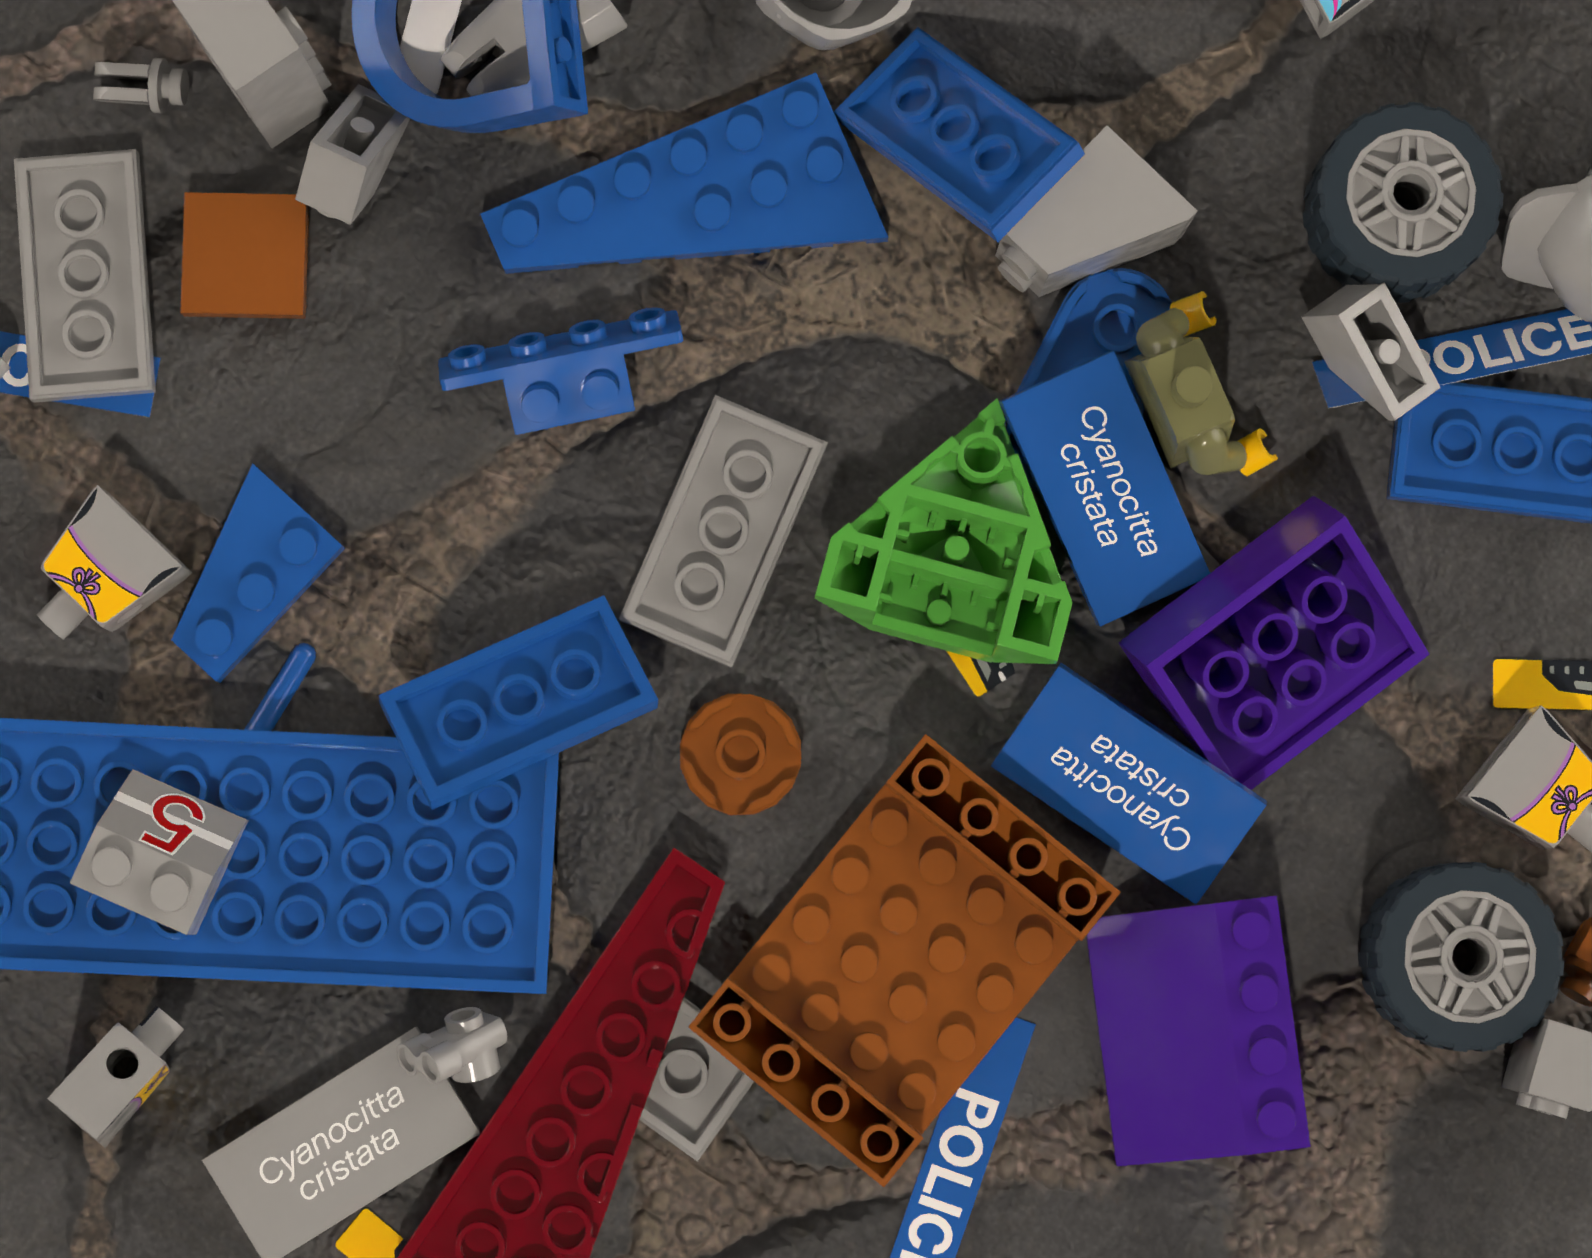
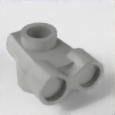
M466 1007L447 1014L444 1018L445 1027L429 1034L421 1033L399 1044L396 1049L401 1067L411 1076L422 1072L427 1080L433 1084H437L451 1076L456 1082L470 1083L489 1078L500 1070L501 1065L497 1048L507 1042V1031L500 1017L482 1012L477 1007Z

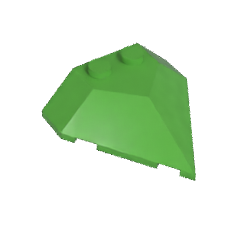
M998 398L983 409L978 417L956 436H951L878 497L877 502L851 524L847 523L831 537L814 599L869 630L982 661L1031 664L1057 663L1072 607V600L1066 583L1061 580L1050 550L1051 543L1019 455L1015 454L1004 424L1005 417Z

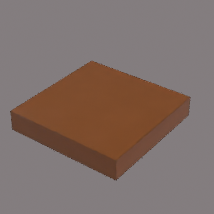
M184 192L180 313L184 317L306 319L309 206L295 200L296 194Z

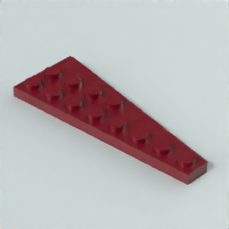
M676 848L672 849L397 1258H590L724 889L725 881Z

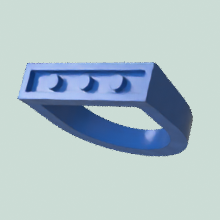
M352 0L354 43L359 61L367 78L378 94L392 108L414 121L458 132L487 133L588 114L576 0H522L530 74L529 82L524 85L461 99H444L425 87L410 70L403 57L397 38L396 6L398 0Z

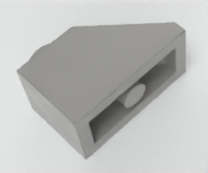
M358 84L310 141L295 200L316 209L324 216L336 218L351 225L374 196L410 118L392 108L377 92Z
M1385 282L1371 285H1345L1301 316L1329 369L1389 421L1397 420L1441 388Z

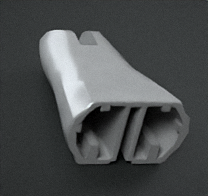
M493 0L453 40L441 56L440 60L457 79L473 72L492 55L497 58L480 71L468 84L466 91L470 97L524 85L529 82L530 74L522 0ZM576 0L582 52L627 28L628 25L610 0Z

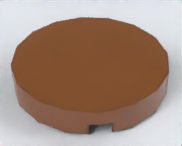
M726 694L705 703L688 721L680 742V768L689 789L707 807L730 816L755 815L776 806L793 788L801 767V740L791 718L774 702L753 694Z

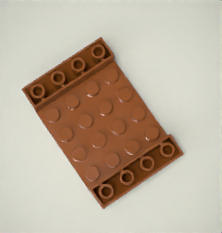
M925 734L688 1028L882 1187H885L923 1140L922 1134L1074 944L1085 938L1121 892Z

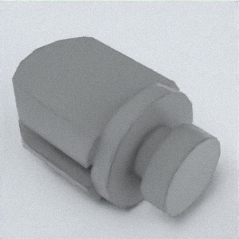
M154 58L151 65L95 62V76L148 81V89L94 87L93 100L150 105L153 113H164L169 101L172 105H186L189 95L188 72L184 68H172L170 71L168 61L165 58Z

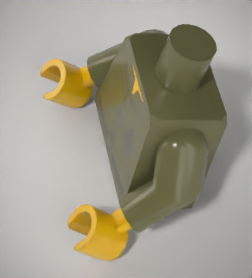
M1204 291L1172 302L1169 310L1142 324L1136 335L1137 345L1142 354L1124 361L1170 468L1188 461L1191 468L1201 475H1213L1239 470L1245 476H1249L1276 461L1278 457L1276 454L1271 455L1264 447L1262 439L1267 437V434L1260 428L1238 441H1229L1235 422L1232 408L1203 342L1199 337H1185L1216 324L1215 316L1209 318L1204 310L1203 298H1206L1207 295Z

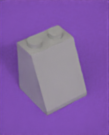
M1106 125L1083 149L1084 156L1000 240L995 255L1002 262L998 266V270L1019 291L1025 292L1029 287L1038 297L1077 283L1090 275L1105 272L1108 269L1118 267L1174 245L1184 235L1198 210Z

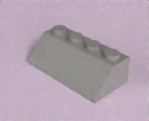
M172 0L208 58L272 149L332 109L323 92L331 86V83L323 72V67L315 57L316 53L307 41V36L286 6L275 13L267 0Z

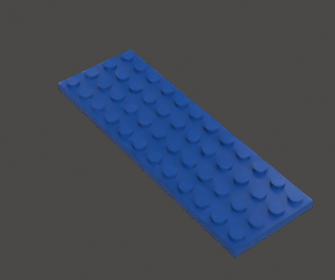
M0 718V969L547 994L559 753L432 810L396 737ZM132 769L248 820L196 935H185L70 884L97 823Z

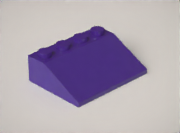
M1314 495L1118 642L1148 689L1198 755L1250 790L1430 655L1346 516Z
M1264 896L1101 917L1086 935L1115 1165L1127 1166L1242 1156L1311 1147L1277 896Z

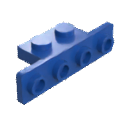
M645 308L632 313L629 319L605 324L601 320H587L571 326L569 332L544 336V334L539 332L524 333L513 337L506 345L486 349L482 345L477 344L461 346L452 350L447 357L438 360L441 388L443 391H449L503 379L515 435L635 411L624 354L683 342L678 313L676 310L665 312L662 308Z

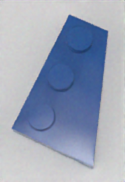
M252 463L171 641L216 682L221 683L342 553L345 547Z

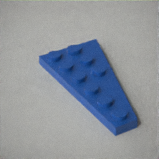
M816 72L480 214L505 274L579 268L580 265L619 262V264L642 263V260L674 257L677 260L770 252L771 249L810 246V248L833 247V244L866 242V244L888 242L889 238Z

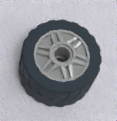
M1408 102L1404 105L1392 103L1380 106L1378 110L1369 114L1367 112L1354 119L1351 125L1346 130L1343 129L1334 139L1312 172L1313 177L1306 186L1303 199L1305 200V211L1302 215L1303 226L1306 228L1309 237L1307 242L1312 253L1318 257L1322 264V269L1330 277L1333 276L1342 284L1341 287L1345 285H1371L1385 282L1395 303L1410 302L1414 298L1431 296L1437 293L1444 285L1448 286L1485 251L1487 242L1495 235L1499 225V212L1503 208L1504 193H1501L1500 186L1502 176L1499 165L1495 164L1491 155V148L1485 139L1482 140L1475 133V128L1464 119L1461 121L1451 115V111L1438 106L1433 108L1418 102ZM1394 197L1402 199L1408 205L1409 210L1400 207Z
M1454 862L1419 868L1411 871L1409 876L1397 879L1388 886L1387 892L1381 898H1377L1369 910L1371 911L1366 924L1362 926L1360 938H1362L1361 950L1358 952V963L1362 969L1364 989L1366 994L1372 998L1376 1005L1374 1008L1380 1016L1393 1024L1396 1031L1405 1037L1419 1040L1420 1044L1460 1052H1467L1468 1050L1480 1052L1494 1050L1499 1045L1515 1042L1524 1037L1523 1033L1528 1029L1536 1027L1545 1017L1543 1014L1550 1003H1554L1559 992L1557 987L1560 976H1563L1564 971L1561 946L1564 945L1561 931H1558L1555 925L1553 912L1548 904L1543 903L1537 895L1538 892L1528 882H1522L1514 876V873L1503 868L1489 867L1487 863ZM1461 941L1466 947L1468 956L1465 967L1458 971L1454 966L1452 955L1455 946Z

